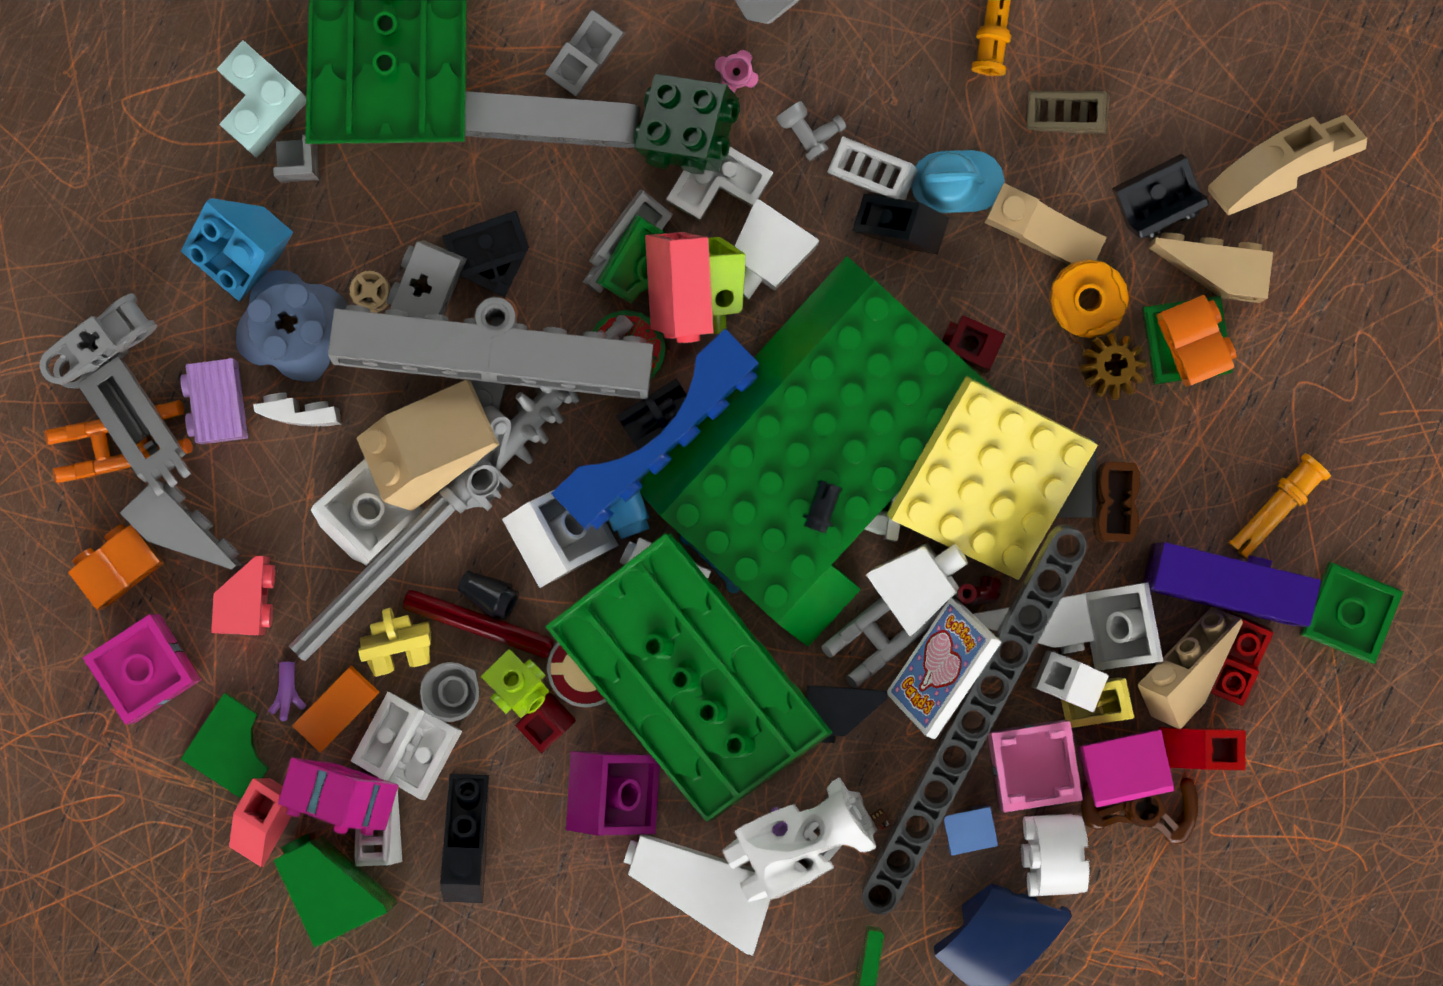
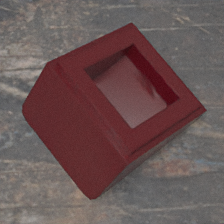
M549 693L545 696L543 704L536 711L530 714L527 713L515 726L542 754L576 722V719L553 694Z

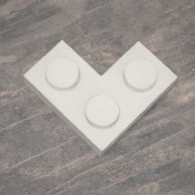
M730 147L727 158L722 160L719 172L705 170L704 174L700 175L683 170L668 195L666 202L698 221H701L719 189L753 207V204L757 198H760L773 176V172Z

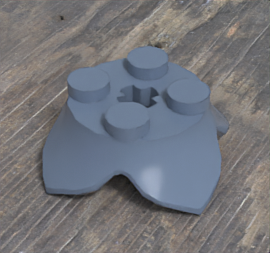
M269 271L253 286L248 308L238 322L236 328L237 350L253 364L260 366L270 364L275 366L283 375L293 380L316 382L330 363L328 351L334 309L345 310L348 302L332 288L322 284L305 283L297 274L290 271ZM286 315L298 318V324L293 325L295 331L292 333L285 329H280V323L283 322L282 318Z

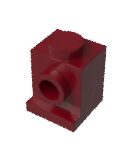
M962 315L958 324L950 321L942 342L948 345L966 364L987 373L993 365L1006 334ZM964 338H974L977 343L976 349L973 351L966 350L963 347Z

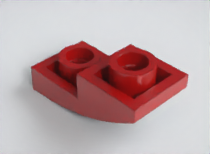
M1236 614L1235 616L1242 619L1243 624L1210 693L1244 706L1260 672L1258 666L1274 631L1269 627Z

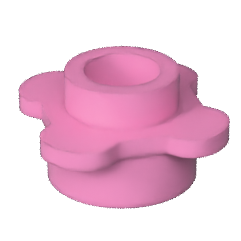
M741 50L727 58L721 56L715 62V69L721 74L722 84H727L734 93L738 88L744 86L753 88L758 83V75L752 70V55L748 51ZM739 69L740 74L737 76L734 75L733 70Z

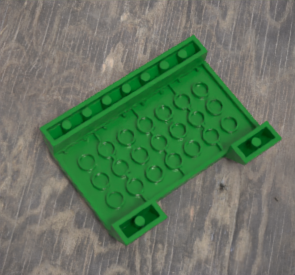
M848 256L840 262L754 357L759 363V368L755 371L758 378L744 392L741 393L736 389L726 398L729 406L718 417L712 420L707 416L697 426L701 432L684 448L679 443L668 453L672 458L671 461L656 475L650 471L640 482L643 485L640 489L641 495L667 523L777 624L808 647L861 590L834 562L901 490L965 377L967 376L995 390ZM818 480L843 488L830 521L834 523L833 527H828L826 534L804 526L806 518H803V514H808L818 486Z

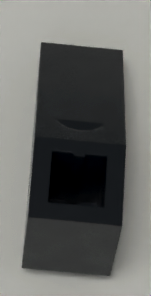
M449 774L440 878L443 902L483 903L489 775Z

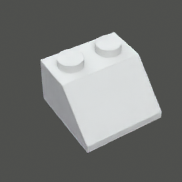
M553 491L529 501L502 519L539 588L569 574L619 546L607 523L598 530L591 526L586 531L551 494Z

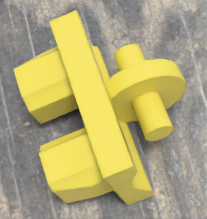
M390 607L382 610L383 621L370 624L372 635L360 637L358 652L361 662L367 661L375 677L394 671L395 665L392 654L405 651L410 667H418L430 663L432 631L429 621L411 625L409 615L395 618Z

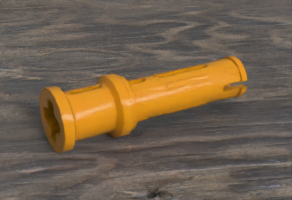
M987 0L984 25L980 26L976 34L979 46L977 59L972 62L971 66L973 72L988 76H1003L1006 74L1007 67L1003 65L1006 44L1010 43L1012 36L1009 29H1007L1011 0Z
M1304 453L1301 456L1302 462L1287 478L1282 477L1278 481L1277 488L1279 490L1244 528L1228 542L1234 550H1239L1237 553L1243 558L1248 559V555H1251L1296 505L1299 507L1305 505L1308 502L1307 496L1322 480L1327 481L1331 477L1330 473L1309 454Z

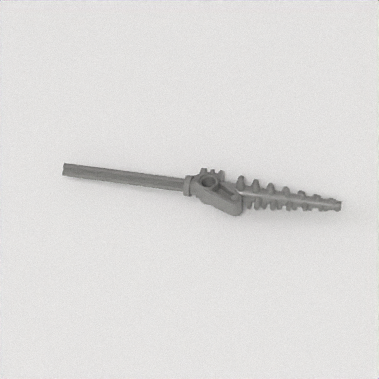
M619 315L616 318L617 321L606 332L602 330L598 332L607 335V339L622 340L634 324L625 315ZM536 388L537 396L533 400L519 392L516 395V399L519 402L516 408L519 413L511 421L495 406L484 407V412L499 445L439 490L440 494L289 645L291 650L299 658L306 661L455 510L460 514L466 509L473 507H483L489 511L493 507L490 502L495 497L501 499L500 492L505 487L511 489L513 486L500 472L501 468L514 455L528 464L533 462L534 459L524 444L528 439L535 443L540 441L546 444L549 438L541 428V425L545 421L550 423L556 421L561 424L564 421V417L558 410V407L563 402L567 404L571 402L574 404L578 403L580 398L576 392ZM478 470H480L477 475H475L474 477H472V476L475 474V472H477Z

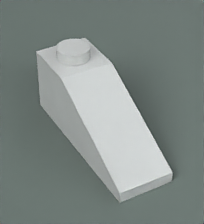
M1085 594L1061 598L1037 644L1053 648L1061 647V653L1065 654L1085 650L1084 642L1094 641ZM1026 605L1019 611V621L1024 624L1034 623L1039 617V608L1033 605ZM1010 607L974 613L973 615L989 630L997 632Z

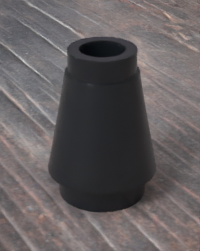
M470 570L466 571L458 585L459 592L463 593L464 596L493 619L497 616L506 619L514 609L519 597V592L512 589L513 585L511 583L474 573Z

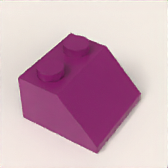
M571 751L566 830L592 835L656 834L660 765L651 754Z

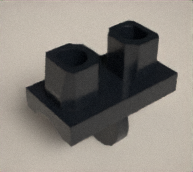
M677 378L649 395L648 399L639 401L617 415L637 450L661 434L674 419L687 395Z

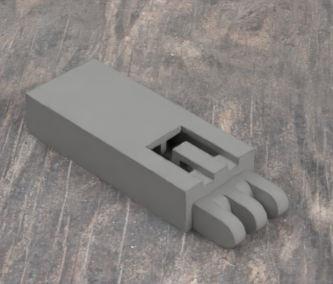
M119 356L77 384L136 475L144 482L147 481L158 497L165 493L162 484L157 480L163 476L171 488L178 484L177 479L171 472L173 468L176 467L179 474L184 478L191 475L190 470L181 458L186 453L127 364ZM151 434L157 445L152 440L144 445V448L151 455L146 459L136 444Z

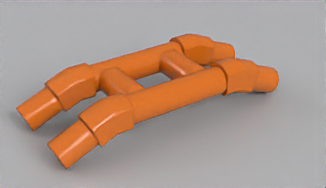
M180 400L154 406L163 420L184 414V405ZM100 419L44 430L47 445L91 437L95 460L53 468L55 483L95 477L132 467L123 454L111 456L106 433L109 432ZM146 437L136 445L147 459L151 455L144 448V445L148 443ZM190 439L177 440L186 454L193 451Z

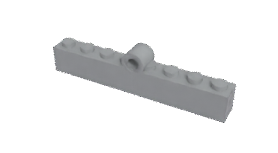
M492 297L484 300L478 306L475 318H467L464 320V323L449 321L448 317L439 314H426L425 318L409 317V313L396 309H388L385 311V314L371 313L369 308L359 305H347L345 310L334 309L328 356L333 365L646 400L649 396L653 344L646 343V339L637 336H624L622 340L607 339V335L593 331H587L583 333V336L568 335L565 329L557 327H545L543 332L528 330L526 325L517 323L515 311L508 301ZM494 317H501L505 320L498 327L488 324Z

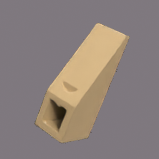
M1161 233V238H1154L1149 243L1150 250L1223 299L1261 303L1268 299L1273 252L1262 251L1261 244L1240 242L1238 248L1223 246L1224 240L1209 237L1200 238L1199 243L1184 241V235L1177 233Z
M1211 607L1163 657V661L1158 662L1137 684L1151 717L1181 729L1205 704L1243 624L1241 618Z

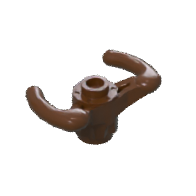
M1184 778L1181 780L1180 789L1183 796L1184 811L1181 821L1175 823L1166 813V807L1161 801V794L1115 803L1098 809L1095 807L1086 781L1082 791L1081 811L1085 825L1094 830H1101L1106 826L1123 822L1140 827L1158 829L1169 843L1182 844L1188 840L1196 824L1198 795L1192 779ZM1121 811L1123 813V815H1111L1112 813ZM1161 818L1165 823L1163 824L1157 821Z

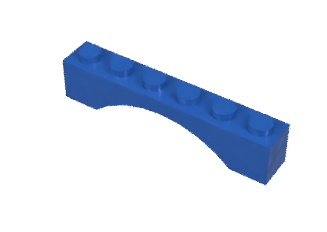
M725 328L696 356L694 376L687 397L674 419L661 434L643 448L623 458L602 464L579 466L551 494L586 531L591 526L598 530L614 515L610 508L621 498L627 502L635 496L643 487L639 481L649 471L654 475L660 472L672 459L668 455L669 452L679 443L683 448L686 447L701 432L697 426L707 416L714 420L729 406V403L726 401L727 397L736 389L741 393L744 392L758 378L755 371L759 368V363Z

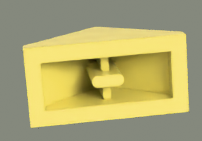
M1115 677L1107 679L1094 712L1061 699L1065 720L1070 721L1071 728L1135 718L1125 678Z

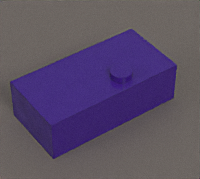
M1161 542L1151 545L1143 583H1149L1150 592L1290 626L1310 627L1321 580L1271 568V560L1248 555V560L1245 562Z

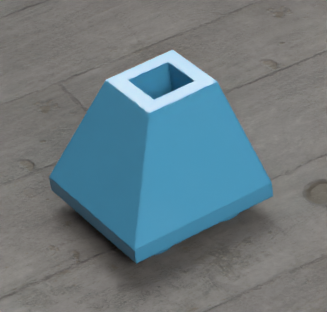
M210 198L206 201L181 252L240 302L278 260L294 232L265 207Z

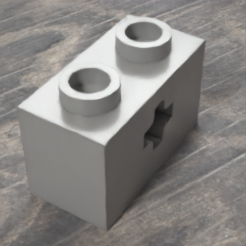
M424 240L416 242L415 247L410 245L401 263V267L406 269L401 283L395 282L387 298V303L391 305L390 309L405 311L409 313V317L425 318L426 314L445 315L467 258ZM428 276L427 284L432 286V289L420 294L421 286L416 284V280Z

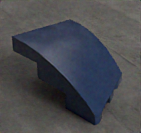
M990 884L962 905L964 924L934 945V956L967 986H1009L1051 945L1071 919V911L1064 906H1061L1060 909L1038 903L1036 897H1029V895L1024 893L1016 894L1008 888Z

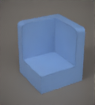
M987 804L973 806L969 811L944 816L943 820L948 839L947 848L951 856L998 846L991 809Z

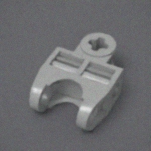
M133 293L127 294L112 303L97 318L91 316L49 348L41 357L40 371L43 377L51 383L70 389H78L79 386L77 384L117 356L122 359L131 352L129 348L147 338L157 328V324L154 320H148L137 306L136 296ZM60 355L55 362L54 376H52L49 372V362L54 356ZM67 362H69V371L65 375H62V369ZM79 376H81L77 381H75V382H70V381L75 380V379L78 378Z

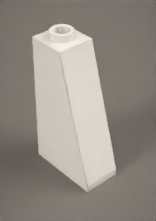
M641 834L638 842L630 840L624 863L631 865L628 875L744 953L753 956L770 903L768 897L749 902L741 889L740 883L756 874L753 868L745 865L732 868L726 859L646 834Z

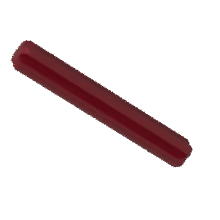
M408 590L403 600L402 608L404 610L542 658L549 656L553 646V639L495 618L493 619L490 616L415 590Z

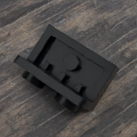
M1183 154L1112 188L1127 228L1139 238L1157 236L1165 230L1166 226L1178 220L1184 221L1194 218L1200 213V209L1210 204L1207 196L1200 192L1189 161Z

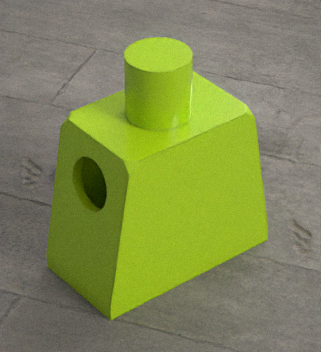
M721 237L708 238L713 318V333L711 334H720L726 328V315L740 313L743 308L745 253Z

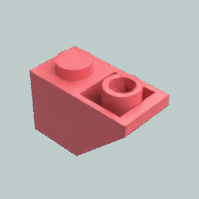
M255 556L214 592L211 633L265 635L266 628H271L273 605L267 604L268 588H274L276 572L275 565H270V557Z
M271 778L252 779L233 813L229 842L230 848L260 867H264L292 817L287 815V807L278 804L283 786Z

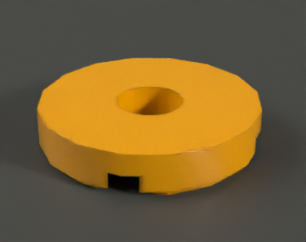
M1092 259L1076 261L1062 269L1053 281L1049 295L1051 312L1059 325L1073 335L1085 338L1103 336L1116 328L1123 319L1122 316L1125 313V309H1127L1129 301L1127 285L1120 273L1105 262ZM1088 288L1096 289L1099 293L1097 305L1091 309H1083L1079 304L1080 294Z

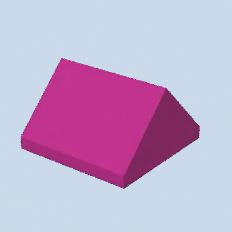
M1149 730L1076 746V752L1095 807L1174 791L1161 730Z

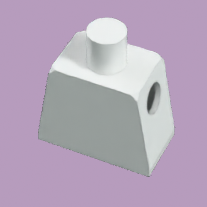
M758 198L753 204L735 244L736 248L745 253L743 297L746 299L751 298L761 282L776 290L808 258L819 243V239Z
M925 543L876 566L866 576L905 631L911 636L957 592L959 587L951 575L967 565L968 561L955 544L937 556L930 545Z

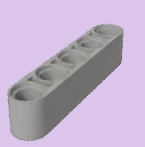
M466 92V137L630 148L635 147L634 133L639 124L640 107L635 104L622 102Z

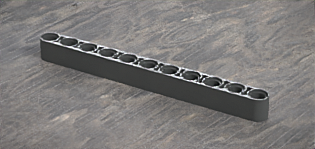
M1067 524L1059 525L1049 533L995 634L1001 641V644L953 712L862 883V898L866 909L871 913L878 915L887 914L897 905L1080 565L1087 545L1084 536L1074 526ZM1065 534L1074 535L1077 539L1076 549L1070 554H1061L1056 548L1058 539ZM1045 570H1054L1058 573V582L1051 589H1042L1037 584L1038 576ZM1026 605H1033L1039 608V617L1032 624L1021 623L1018 619L1019 611ZM1010 640L1017 641L1021 645V650L1017 657L1005 659L1000 656L999 650L1004 642ZM994 675L1002 680L1001 688L996 693H984L980 688L981 682L988 676ZM969 711H978L983 715V721L980 726L970 729L962 724L963 716ZM950 746H959L964 749L965 754L961 761L950 763L943 758L944 751ZM931 781H941L946 785V790L941 796L933 798L924 792L925 786ZM916 815L923 816L928 821L927 826L919 832L910 831L906 827V822L910 817ZM895 850L904 851L909 855V859L902 866H894L887 860L891 852ZM876 885H884L891 892L884 900H875L869 895V891Z

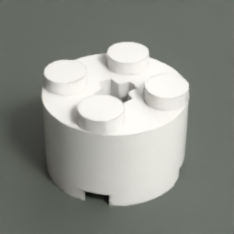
M1073 814L1024 816L1023 832L1025 840H1028V844H1021V860L1023 868H1030L1031 872L1027 873L1029 897L1086 892L1089 884V860L1085 861L1084 847H1088L1082 816Z

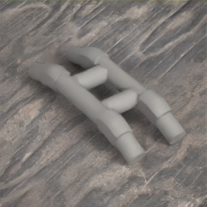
M956 592L951 598L960 601L957 595L958 592ZM881 597L821 646L822 651L832 658L864 632L877 651L846 676L849 685L857 688L929 630L945 604L913 635L909 636L905 629H903L889 640L876 623L879 618L891 610Z

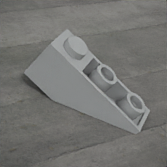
M159 481L165 493L158 497L150 485H148L120 512L148 542L229 569L239 570L243 566L236 559L240 555L238 550L224 537L219 541L209 531L213 526L212 523L199 510L196 509L192 513L182 503L186 497L177 486L171 488L168 483L164 484L162 481Z

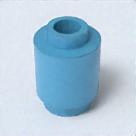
M640 491L629 501L625 502L621 498L610 508L614 515L609 519L613 532H618L620 540L650 529L647 522L650 516Z

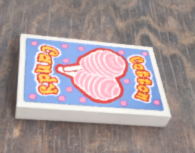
M950 598L887 690V695L925 736L936 739L1001 644V641L960 601Z

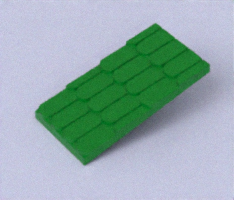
M309 0L305 144L466 142L467 0Z
M665 533L545 626L706 822H712L833 733L799 688L786 676L762 643L753 636L716 586L710 583L679 542H676L671 534Z

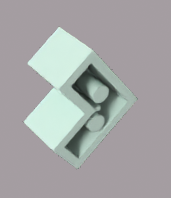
M242 40L220 64L217 70L244 95V98L219 125L257 158L306 104V97Z

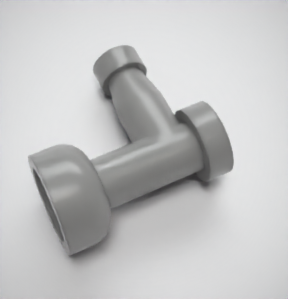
M799 101L778 115L776 120L781 127L785 129L792 128L808 153L805 156L810 162L829 149L825 142L837 132L846 129V124L842 117L837 115L831 119V122L812 131L804 119L807 115V109L803 102Z

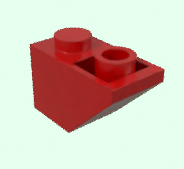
M1158 727V730L1162 731L1170 768L1245 770L1246 730L1238 728L1182 727L1178 729L1175 727Z

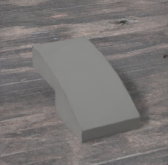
M591 10L571 41L565 43L545 74L578 97L605 63L626 32L596 10Z

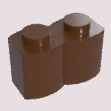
M1107 461L1100 464L1096 471V498L1099 504L1096 507V517H1093V532L1097 542L1130 543L1133 542L1137 534L1139 517L1134 501L1140 489V474L1136 463Z

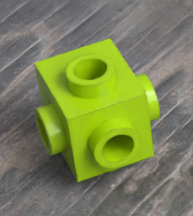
M510 649L481 676L495 691L490 696L495 704L505 714L512 709L520 718L527 713L530 714L536 711L543 704L545 695L549 692L541 681L546 676L531 659L523 663Z

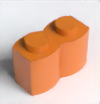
M1205 294L1156 314L1160 329L1185 387L1235 368L1232 361L1237 358L1234 345L1228 336L1223 338L1217 324L1222 321L1220 311L1213 300H1207Z
M122 523L116 526L104 536L107 542L98 550L94 551L90 547L72 560L75 566L68 573L96 610H103L114 603L165 563L151 543L146 541L132 525L126 527Z

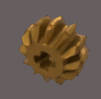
M1109 333L1106 337V345L1097 337L1092 340V345L1096 352L1090 349H1085L1082 352V356L1092 363L1079 366V371L1082 373H1092V377L1084 382L1086 387H1090L1096 382L1099 383L1096 390L1097 397H1102L1109 387L1111 399L1117 400L1120 398V388L1128 396L1135 392L1130 381L1137 384L1144 382L1145 377L1136 372L1135 369L1146 368L1147 361H1135L1134 356L1140 354L1143 349L1139 345L1131 351L1128 350L1131 337L1124 336L1119 345H1117L1115 333ZM1112 357L1116 358L1115 363L1120 361L1122 369L1116 372L1115 376L1110 375L1112 370L1106 371L1104 366Z

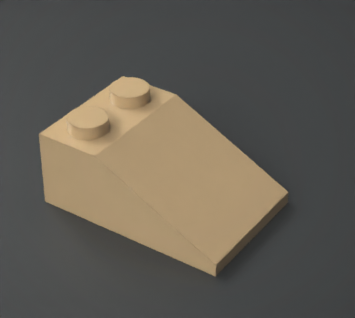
M469 380L459 382L383 416L357 437L383 502L411 511L415 510L499 445L472 382Z

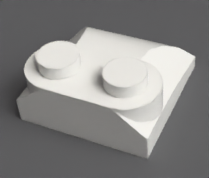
M365 459L311 508V512L319 526L353 560L366 566L423 511L420 506L411 511L383 502Z

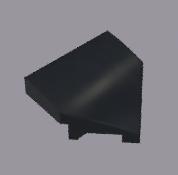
M517 211L442 236L448 251L467 258L459 276L505 298L529 249Z

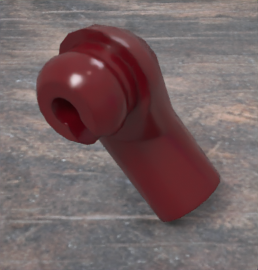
M985 575L981 578L980 588L971 584H964L958 589V599L970 606L995 602L1001 595L998 593L1002 585L1001 580Z

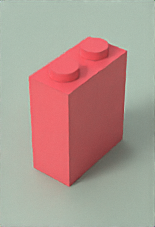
M686 232L645 235L651 329L664 333V338H676V342L679 343L700 341L701 334L713 333L708 237Z

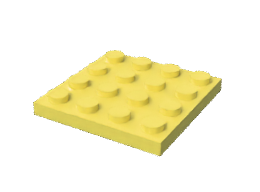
M966 376L887 515L891 520L943 545L951 547L955 544L964 555L1019 580L1098 445L1093 440Z

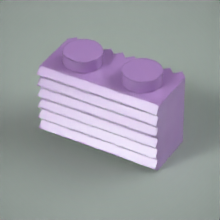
M231 358L186 364L187 374L181 375V389L184 398H190L192 413H187L185 416L188 436H195V443L201 445L247 439L248 433L239 362Z

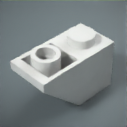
M1046 651L1031 687L1094 712L1109 675L1063 655Z

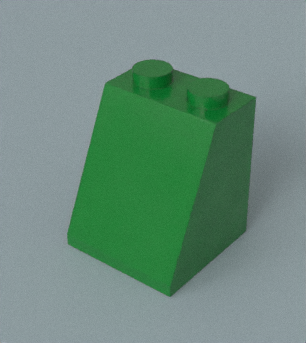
M305 834L280 847L283 854L273 860L314 948L388 913L397 904L394 896L361 868L355 866L354 862L322 835L311 840L309 834Z

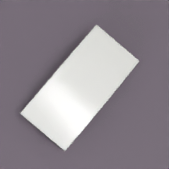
M275 393L263 396L264 403L253 405L255 413L287 424L312 427L342 424L340 409L335 406L329 407L328 401L304 405L305 411L300 412L298 400L287 398V393Z

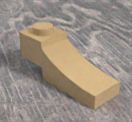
M1003 183L984 223L1019 239L1018 242L1068 265L1080 260L1097 259L1107 238L1106 236L1062 215L1040 202V199Z

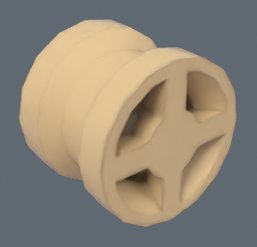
M364 271L352 280L350 296L356 305L369 308L371 313H378L389 305L387 298L392 287L381 274L374 271Z

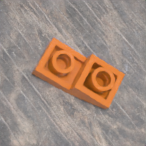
M351 665L296 720L292 727L321 753L379 694V691Z

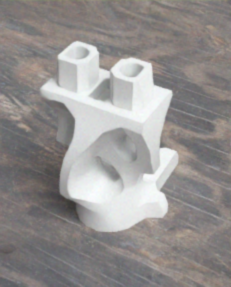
M838 778L827 787L829 797L815 808L800 812L795 804L766 814L737 829L735 833L738 838L725 847L723 853L732 868H737L750 861L756 874L740 883L746 899L749 902L766 897L769 900L776 899L820 877L834 868L831 861L826 862L821 853L834 847L849 845L856 848L859 852L871 851L877 848L873 834L878 829L869 816L860 793L848 791L842 779ZM779 822L788 824V830L783 836H776L773 833V827ZM817 822L820 826V835L814 841H807L804 836L806 827L809 823ZM803 858L812 859L813 866L806 872L795 870V863Z

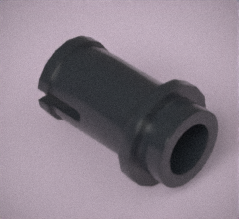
M818 480V486L808 514H803V518H806L804 526L826 534L828 527H833L834 523L830 521L843 488Z

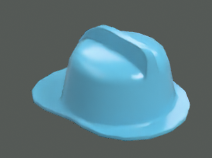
M975 150L939 151L928 154L916 165L918 171L911 188L913 196L918 202L940 213L977 212L988 209L993 205L1005 179L1001 166L995 158L985 152Z

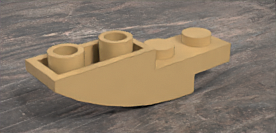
M1346 114L1323 124H1319L1314 117L1308 118L1272 136L1239 158L1208 186V192L1229 216L1297 188L1298 176L1365 150L1367 137Z

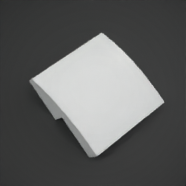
M387 692L351 762L381 779L397 783L398 787L418 799L426 800L462 730L446 721L432 717L415 704L391 692Z

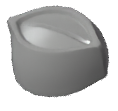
M453 662L442 663L431 668L421 682L420 696L423 711L432 717L448 722L461 720L468 716L479 700L478 671Z

